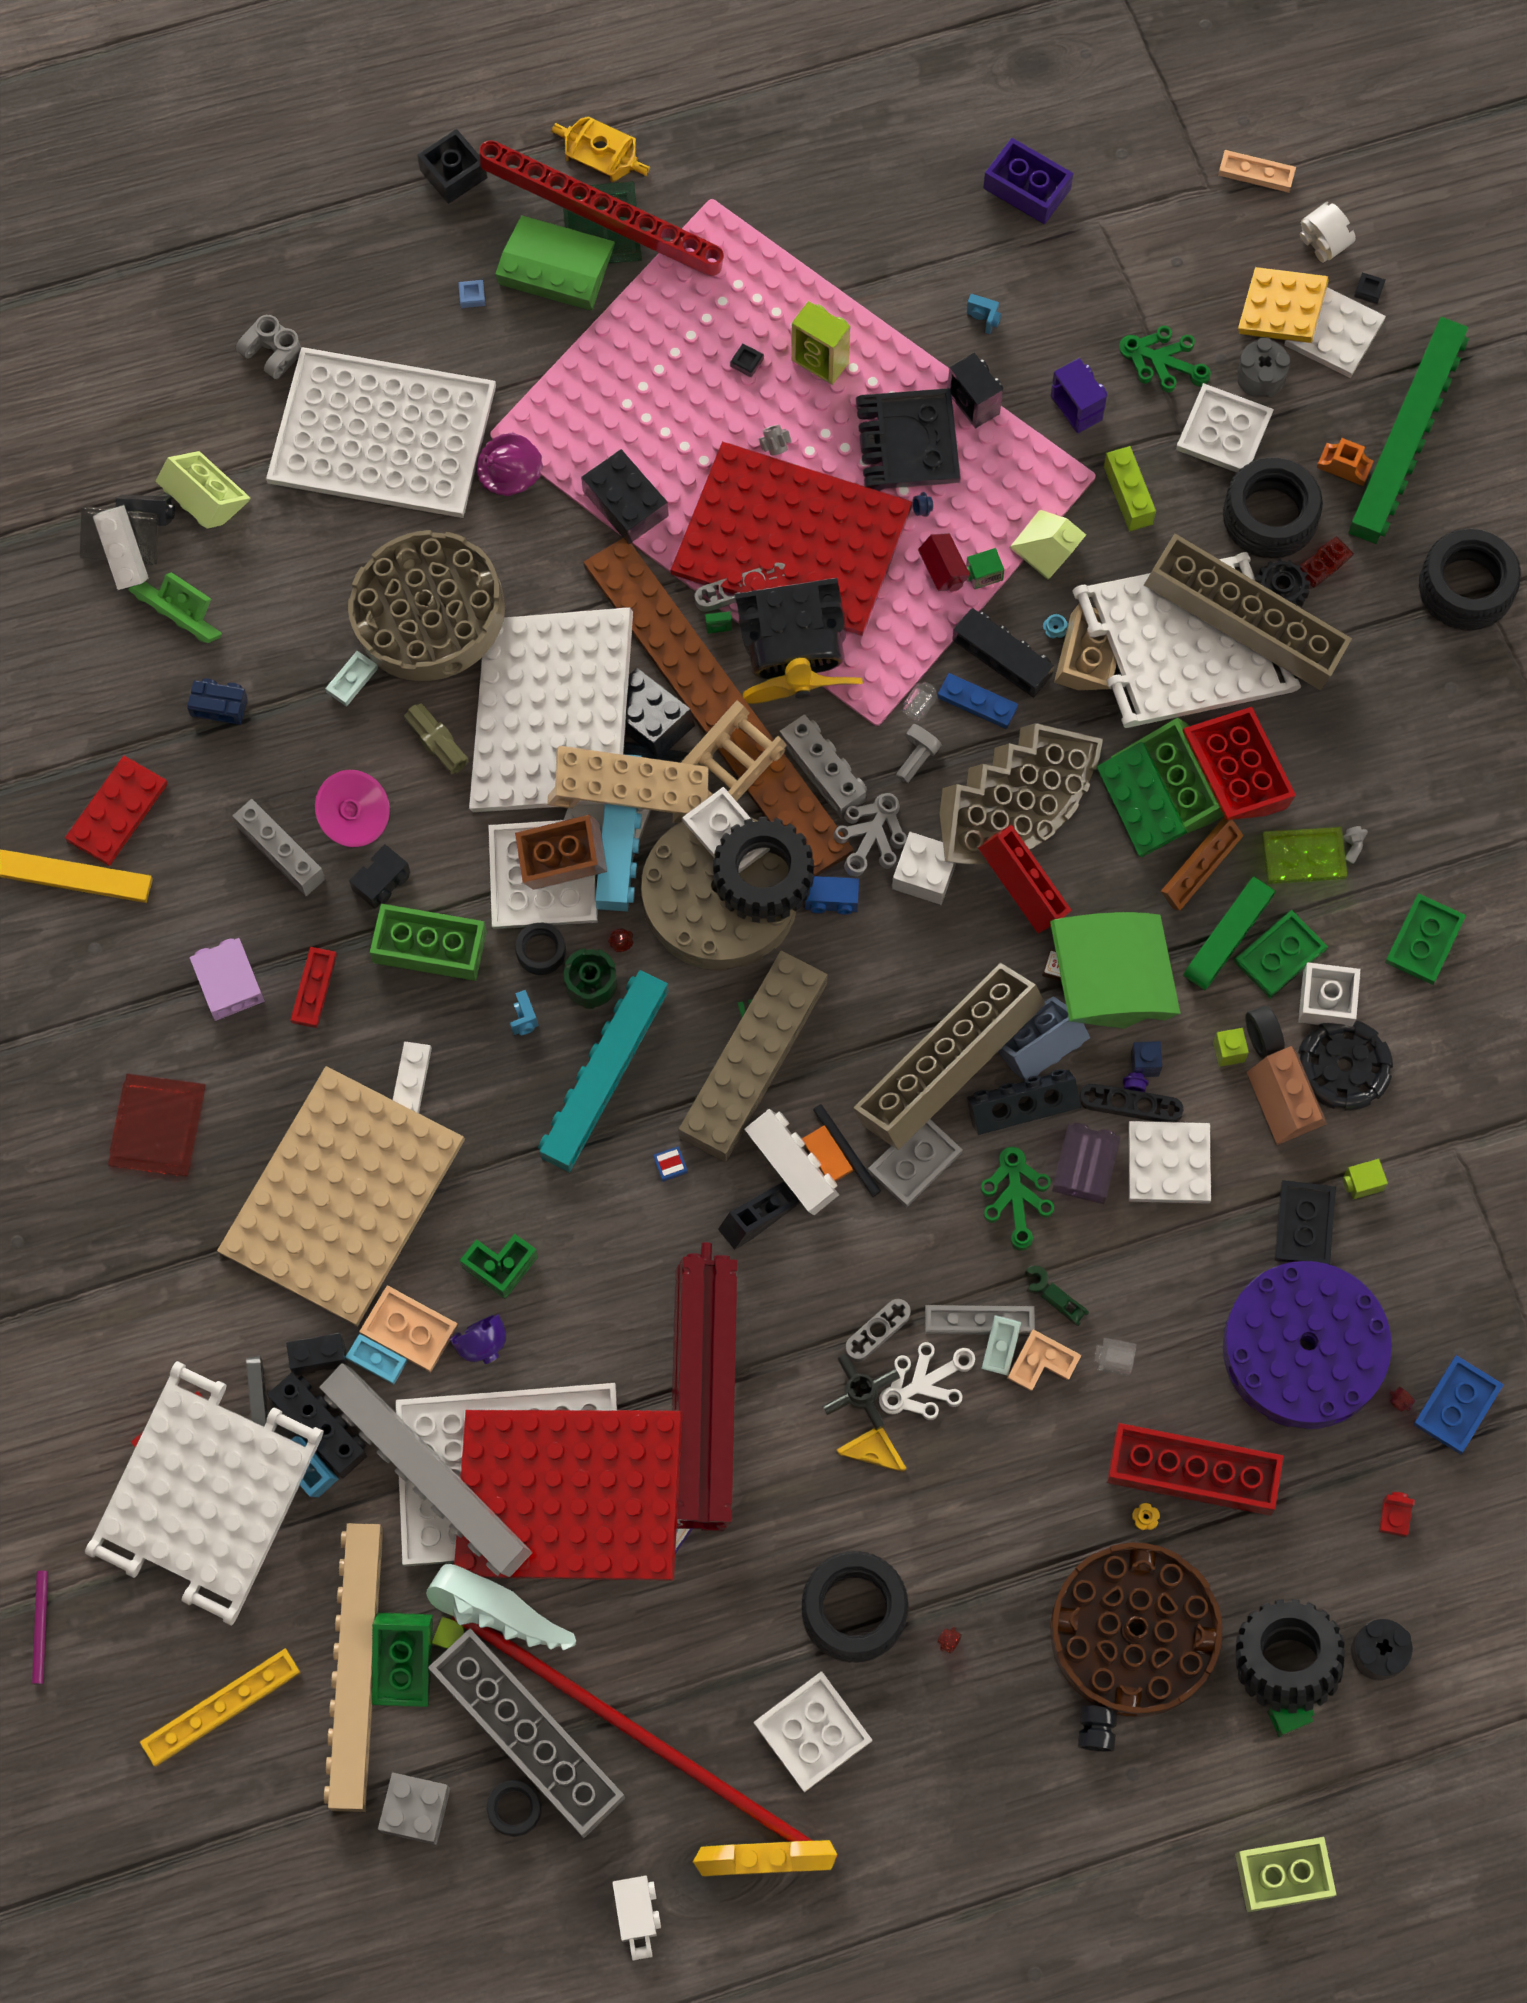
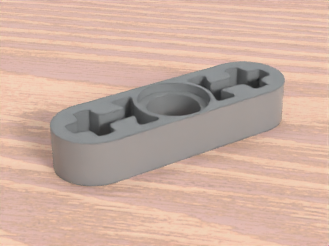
M894 1299L847 1340L846 1354L855 1362H861L869 1357L907 1323L910 1318L909 1304L902 1299ZM902 1307L904 1309V1317L896 1316L891 1320V1324L894 1325L891 1328L887 1320L893 1315L892 1308L900 1309ZM876 1323L882 1324L886 1328V1333L882 1337H874L870 1332L872 1325ZM865 1333L869 1341L863 1346L864 1353H853L852 1344H861L865 1340L862 1334Z

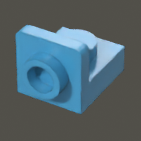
M974 294L970 295L967 304V314L978 320H987L985 333L990 334L993 326L998 327L1002 313L998 312L999 302Z
M526 990L515 993L518 1002L514 1003V1007L520 1019L510 1023L514 1035L528 1034L535 1027L539 1026Z

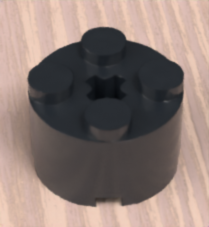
M1377 1619L1366 1624L1356 1634L1351 1645L1352 1659L1361 1674L1370 1679L1380 1681L1390 1679L1405 1669L1411 1660L1413 1652L1410 1633L1397 1622L1388 1619ZM1380 1644L1384 1645V1650L1387 1651L1384 1655H1380V1649L1376 1648Z

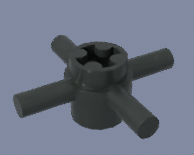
M847 1354L840 1356L838 1361L849 1381L845 1386L844 1395L822 1406L826 1415L850 1404L855 1408L865 1409L875 1430L883 1428L885 1423L874 1403L877 1399L878 1389L900 1379L898 1371L893 1369L873 1380L866 1374H858ZM860 1386L864 1391L869 1389L870 1393L863 1395L862 1398L856 1397L857 1392L855 1388Z

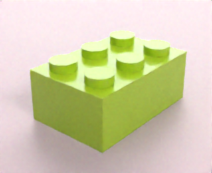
M808 301L791 323V361L833 385L849 364L851 326L845 319L828 313L823 306L815 305Z

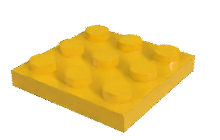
M1255 267L1238 327L1239 334L1312 343L1328 286V276Z

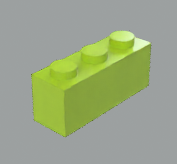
M1128 446L1106 453L1104 469L1129 532L1153 525L1156 509L1131 447Z

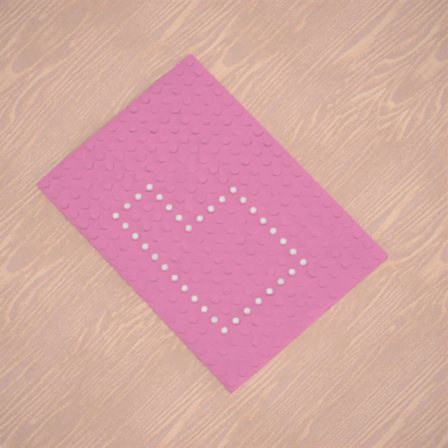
M714 199L708 200L682 229L719 246L723 250L724 258L721 272L715 276H708L658 253L490 432L492 439L499 437L501 434L516 433L526 437L542 455L543 468L540 471L541 476L618 534L619 532L583 492L581 477L622 449L668 502L669 512L667 518L631 544L670 573L722 441L771 456L769 451L765 452L762 450L759 438L764 437L763 430L765 428L780 425L781 429L789 431L792 442L786 444L787 451L771 457L864 486L865 477L863 476V470L868 467L882 466V462L870 465L862 463V455L864 454L861 453L859 436L861 432H859L858 426L863 422L878 421V417L869 420L859 419L857 417L856 397L867 394L947 389L949 368ZM686 248V249H685V250L688 251V252H693V251H695V250L692 249V248ZM712 258L707 259L709 262H716V261H717V260L712 259ZM808 301L815 305L823 306L828 313L845 319L851 326L849 364L833 385L791 361V323ZM742 343L764 354V359L752 378L730 367V361ZM952 399L961 477L960 483L885 488L881 490V492L912 502L914 496L925 492L927 497L930 496L933 500V511L930 512L928 517L916 516L912 504L863 636L846 631V638L842 643L844 652L843 663L832 670L817 673L826 677L863 678V684L829 685L822 687L875 726H879L952 644L953 629L969 610L974 608L979 612L1023 563L1024 560L1009 547L1037 512L1043 510L1063 517L1095 480L1096 475L1093 471L1002 406L999 415L975 429ZM950 533L965 565L968 556L996 548L1005 569L1003 581L974 590L972 582H967L966 580L963 583V587L957 591H938L918 552V548L931 534ZM677 577L679 580H681L695 592L698 588L704 586L702 584ZM716 590V595L718 596V600H720L719 590ZM723 591V593L727 596H734L733 594ZM702 595L703 598L710 602V598L707 595ZM737 603L719 608L722 612L731 611V618L739 624Z

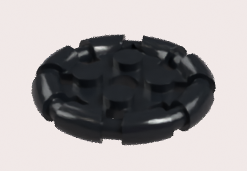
M1357 1020L1353 1027L1336 1023L1319 1024L1320 1028L1315 1031L1311 1030L1305 1036L1298 1050L1301 1064L1317 1101L1332 1109L1335 1107L1344 1108V1111L1358 1110L1371 1105L1372 1100L1375 1098L1379 1099L1385 1093L1392 1078L1390 1068L1393 1067V1059L1386 1041H1381L1378 1037L1379 1033L1374 1028ZM1343 1033H1353L1352 1039L1343 1038ZM1325 1036L1329 1040L1326 1046L1321 1042V1039ZM1368 1043H1370L1374 1048V1050L1370 1053L1368 1048L1365 1046ZM1311 1057L1318 1058L1317 1064L1310 1062ZM1345 1059L1351 1063L1352 1069L1342 1071L1339 1069L1337 1062ZM1372 1066L1380 1067L1379 1073H1371ZM1320 1077L1327 1083L1321 1087L1315 1081ZM1364 1084L1368 1091L1365 1093L1361 1092L1358 1087ZM1336 1092H1346V1097H1338Z

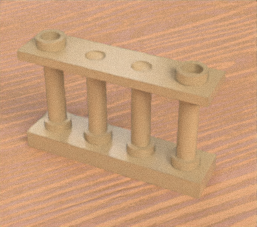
M738 700L681 762L708 767L712 773L731 788L728 793L736 802L772 761H777L784 754V748L787 746L779 736L772 742L747 720L750 712ZM736 728H741L765 749L756 761L730 740V735ZM723 747L748 769L738 781L713 760V754L718 748ZM708 790V798H709L710 796L713 795V793Z

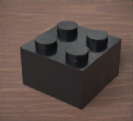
M457 128L417 154L420 171L448 204L488 178L487 172L480 166V155Z
M974 352L949 367L947 388H951L952 399L975 429L1000 414L1003 385L998 378H994L990 374L989 367L983 359H979Z

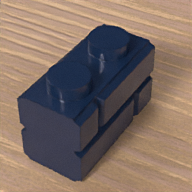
M207 678L202 679V681L194 680L187 709L191 717L241 725L247 704V694L245 689L236 683H228L226 686L217 684L216 681Z

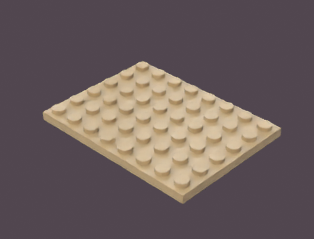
M326 1066L217 1251L221 1255L358 1327L465 1138Z

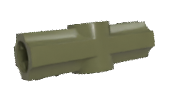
M422 703L415 704L409 708L404 718L418 734L425 749L432 756L435 755L451 775L463 770L469 760L455 744L448 729L441 722L438 723Z

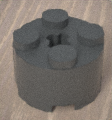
M1260 338L1258 341L1252 342L1241 353L1237 369L1238 385L1245 393L1252 397L1257 395L1274 396L1285 385L1290 365V356L1281 345L1271 341L1269 338Z

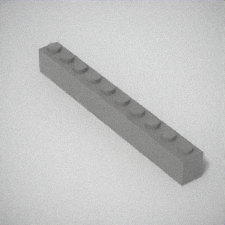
M341 1363L319 1387L326 1394L323 1397L325 1401L335 1409L339 1407L344 1412L341 1417L353 1427L356 1424L361 1430L359 1433L361 1438L370 1445L374 1443L379 1448L377 1454L387 1463L392 1461L397 1466L394 1470L397 1475L406 1482L410 1480L415 1485L413 1491L423 1500L428 1498L433 1503L431 1509L442 1519L446 1517L451 1522L449 1528L460 1538L464 1535L470 1541L467 1546L477 1556L483 1555L488 1560L486 1566L498 1576L501 1573L510 1577L533 1553L352 1368Z

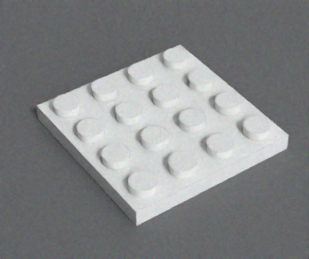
M565 820L489 825L493 929L520 928L540 922L551 925L598 922L595 902L596 875L532 890L522 881L515 833Z

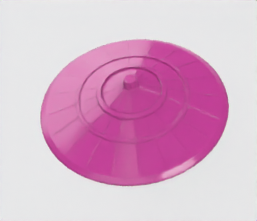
M343 770L328 777L320 786L315 800V813L321 829L330 839L344 846L360 847L372 843L383 833L389 820L390 806L385 790L375 778L362 771Z

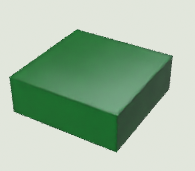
M731 611L705 614L707 633L731 631Z

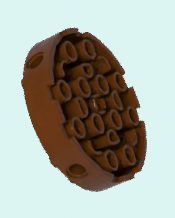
M1123 1543L1093 1553L1084 1559L1068 1576L1053 1607L1050 1626L1051 1644L1056 1662L1063 1676L1071 1687L1085 1700L1094 1706L1111 1708L1117 1712V1715L1148 1717L1178 1707L1193 1696L1207 1680L1217 1662L1221 1649L1222 1618L1218 1602H1216L1207 1580L1196 1567L1190 1565L1179 1554L1147 1543ZM1133 1622L1139 1623L1143 1627L1144 1633L1135 1636L1131 1633L1129 1625Z

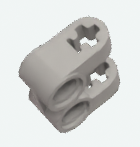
M263 315L258 318L236 345V351L245 358H251L261 347L275 351L264 366V371L274 379H278L299 358L301 351L297 333L292 329L284 328L279 324L278 319L272 315ZM286 344H292L289 347H283Z

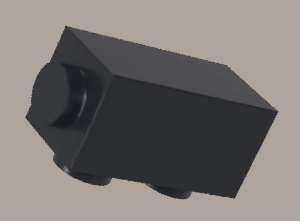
M121 494L115 498L116 507L125 506L130 524L166 526L175 518V505L171 504V497Z

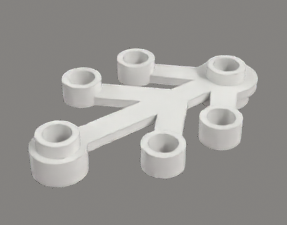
M924 1342L918 1348L919 1359L913 1381L904 1388H902L904 1375L910 1370L911 1361L907 1356H898L894 1367L898 1371L900 1379L892 1382L891 1387L881 1392L879 1397L881 1409L888 1414H898L904 1409L922 1414L927 1420H934L938 1416V1406L933 1402L923 1404L908 1399L917 1393L944 1400L951 1407L959 1406L962 1401V1393L959 1390H947L932 1385L958 1370L961 1372L971 1370L975 1363L974 1353L967 1348L958 1349L954 1353L952 1361L926 1375L929 1360L934 1356L935 1349L931 1343ZM928 1347L931 1349V1354L923 1355L921 1349ZM961 1357H966L969 1363L963 1366L958 1360ZM900 1360H904L907 1362L908 1366L904 1369H901L898 1367L897 1363ZM957 1394L959 1400L952 1402L949 1400V1395ZM890 1397H895L898 1403L890 1405L887 1400ZM927 1407H933L935 1409V1414L931 1416L927 1415L925 1413V1409Z

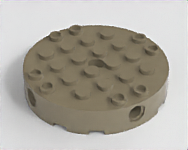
M431 530L397 537L377 549L371 555L372 558L364 568L360 567L354 578L351 597L348 600L351 626L367 656L379 668L396 677L413 681H432L462 672L485 655L494 644L502 628L505 615V597L495 568L480 547L468 542L465 537L450 532L445 534L432 533Z
M682 821L668 830L657 841L643 869L641 883L645 918L653 935L657 937L664 948L673 956L685 963L703 969L727 970V968L738 966L745 967L763 959V956L774 948L776 949L786 938L793 926L797 911L791 909L790 916L785 919L777 916L775 917V922L768 923L767 919H760V923L752 922V917L747 916L746 919L738 917L736 909L732 912L725 907V900L721 901L718 894L715 893L717 890L713 877V860L715 858ZM767 852L740 872L739 875L746 883L752 886L768 888L782 882L788 875L789 868L781 857Z

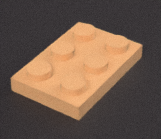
M387 1285L359 1332L368 1339L431 1373L458 1328V1323Z

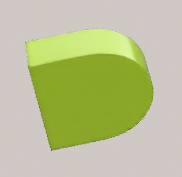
M442 1616L432 1644L448 1649L465 1633L464 1629L456 1621Z

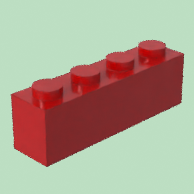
M1012 824L991 836L978 847L1037 933L1051 927L1050 921L1064 918L1072 911Z

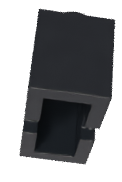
M386 844L371 857V861L374 863L368 869L363 866L349 880L352 890L374 909L379 904H385L391 897V892L397 886H402L408 880L410 873L408 863Z
M341 1333L286 1342L289 1368L295 1376L315 1373V1371L324 1369H337L341 1363L348 1366L345 1342Z

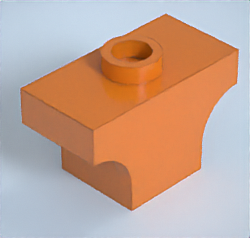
M1341 438L1338 444L1326 443L1317 468L1364 486L1374 461L1364 454V446Z

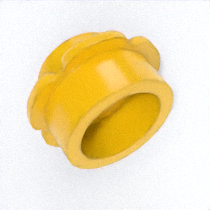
M1143 1503L1139 1505V1508L1134 1509L1132 1519L1135 1521V1526L1138 1529L1152 1530L1158 1525L1157 1520L1160 1518V1514L1157 1508L1151 1507L1149 1503ZM1145 1514H1147V1515L1149 1516V1518H1148V1519H1144L1143 1516H1144Z

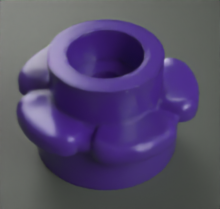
M1129 1073L1127 1077L1123 1078L1124 1089L1145 1092L1146 1086L1149 1085L1148 1080L1144 1079V1075L1141 1073Z

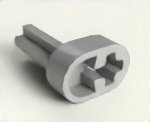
M913 724L905 734V737L916 748L896 773L900 780L907 783L910 782L929 755L934 756L942 746L935 736L916 724Z

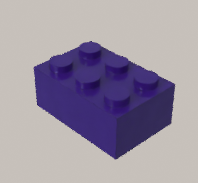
M1011 137L985 172L983 189L1041 223L1046 224L1071 190L1073 173Z

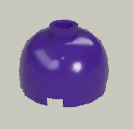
M499 1314L491 1315L467 1327L464 1335L458 1332L451 1337L450 1341L457 1353L466 1361L478 1362L483 1360L484 1364H488L499 1357L497 1352L504 1347L506 1342V1329Z

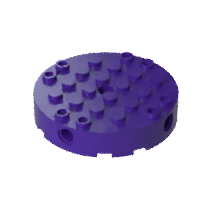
M1313 1261L1282 1264L1263 1272L1251 1281L1234 1303L1226 1321L1223 1337V1357L1226 1370L1233 1386L1242 1399L1252 1409L1255 1408L1258 1412L1268 1417L1267 1419L1277 1424L1306 1429L1330 1427L1358 1413L1381 1386L1389 1368L1392 1351V1339L1388 1320L1373 1293L1360 1280L1348 1272L1329 1264ZM1300 1341H1308L1313 1345V1350L1309 1351L1302 1348Z

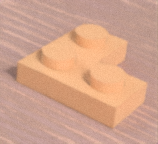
M1033 1329L1007 1379L1029 1391L1033 1390L1044 1368L1069 1380L1081 1355Z

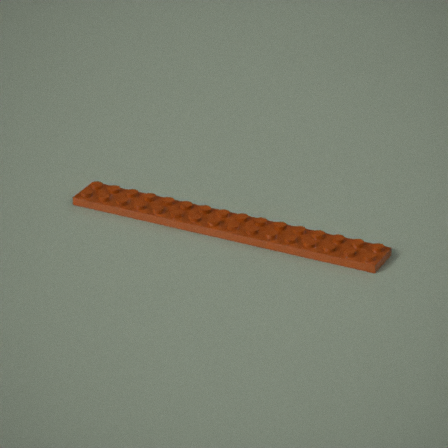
M622 538L583 562L584 567L614 609L631 608L633 611V635L682 703L690 708L693 718L705 735L738 700L750 712L747 720L769 740L774 741L631 543L628 544ZM736 728L730 735V740L754 761L765 751L761 745L741 728ZM723 747L718 748V753L739 780L748 769ZM785 754L777 761L773 760L747 789L746 792L762 814L767 817V821L774 822L775 818L781 819L784 826L790 823L796 827V834L802 833L805 836L806 845H810L813 852L814 876L822 874L854 853V849L848 841L841 844L834 840L833 834L837 828L836 824ZM838 832L841 837H844L842 832Z

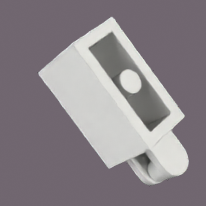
M647 1875L613 1881L622 1942H630L632 1960L653 1957L650 1937L657 1936L656 1929L661 1928L659 1911H653L651 1900L656 1899L654 1881L648 1882ZM645 1938L646 1946L635 1948L634 1940Z

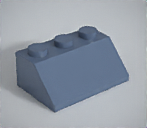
M1053 996L1045 1001V1005L998 1053L1013 1073L1025 1081L1029 1077L1038 1076L1041 1071L1059 1062L1063 1056L1079 1048L1085 1041L1090 1039L1084 1023L1069 1021L1066 1004Z

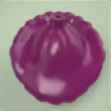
M516 433L501 434L499 437L489 441L478 457L477 475L479 476V481L485 489L497 495L512 496L513 494L523 492L539 479L540 471L543 468L542 455L526 437Z

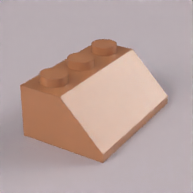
M1292 1046L1265 1057L1247 1071L1277 1145L1327 1124L1298 1054Z

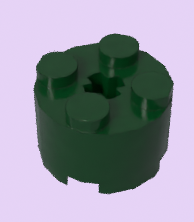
M583 948L574 952L566 961L563 972L564 982L571 1000L586 1009H594L607 1003L613 997L618 985L616 968L613 960L607 953L600 949L597 951ZM587 976H590L591 978L595 976V978L592 980L586 979Z

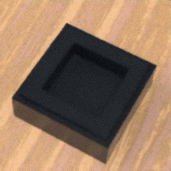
M1362 272L1354 297L1378 304L1386 279Z
M742 343L730 361V367L752 378L763 361L764 354Z

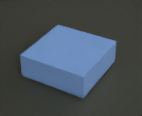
M483 280L458 282L461 308L486 306Z

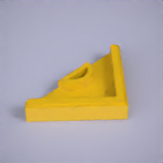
M873 1428L837 1449L838 1455L901 1472L906 1470V1466L883 1428L879 1430Z

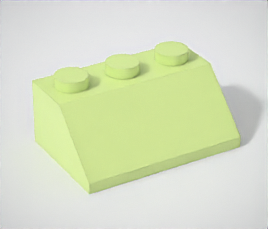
M200 451L168 457L156 479V482L163 488L166 494L172 496L180 503L184 510L192 514L198 523L207 529L225 524L250 500V497Z

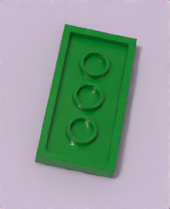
M1141 741L1097 766L1140 857L1152 853L1187 833L1145 743Z

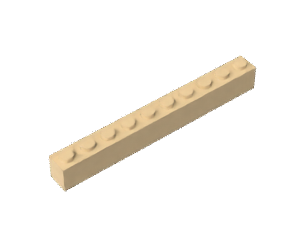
M347 1523L346 1531H342L341 1548H345V1559H340L339 1576H343V1587H338L337 1603L342 1605L341 1615H336L335 1630L340 1632L339 1643L334 1644L333 1652L334 1660H338L337 1671L332 1673V1689H336L335 1700L330 1702V1717H334L333 1729L329 1728L328 1746H332V1756L327 1757L326 1775H330V1786H325L324 1804H328V1808L331 1811L366 1812L372 1717V1624L378 1613L383 1528L380 1524Z

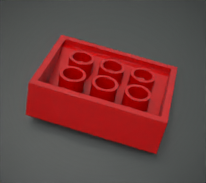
M1252 707L1186 727L1182 730L1226 820L1267 816L1287 809L1295 798L1296 794Z

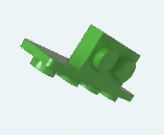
M172 572L165 575L160 590H157L145 581L129 587L128 590L138 600L148 603L159 614L169 617L175 621L177 626L193 633L198 640L210 643L221 637L222 633L203 620L211 598Z

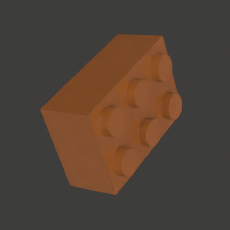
M590 814L515 833L522 881L532 890L607 872L600 824Z

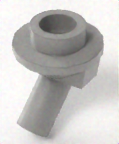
M1361 826L1347 829L1346 834L1342 836V840L1352 845L1345 857V860L1351 864H1354L1360 854L1363 840L1368 833L1366 829H1361Z

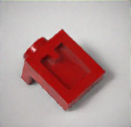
M1392 1492V1495H1387L1383 1499L1379 1532L1407 1537L1411 1511L1415 1500L1408 1498V1494L1401 1492Z

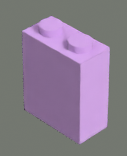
M239 938L224 940L219 946L212 949H201L194 956L190 957L215 1021L265 1002Z

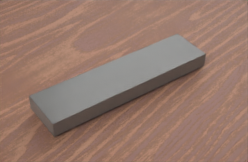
M925 1305V1334L990 1335L994 1317L997 1315L1020 1321L1021 1326L1018 1335H1030L1031 1331L1035 1330L1034 1306Z

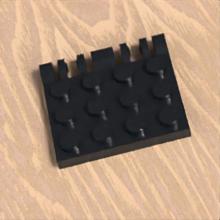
M951 388L867 394L856 397L857 417L859 419L869 420L878 417V421L863 422L858 426L859 432H861L859 435L861 453L864 454L862 455V463L870 465L882 462V466L868 467L863 470L865 487L881 491L885 488L960 483L961 477Z

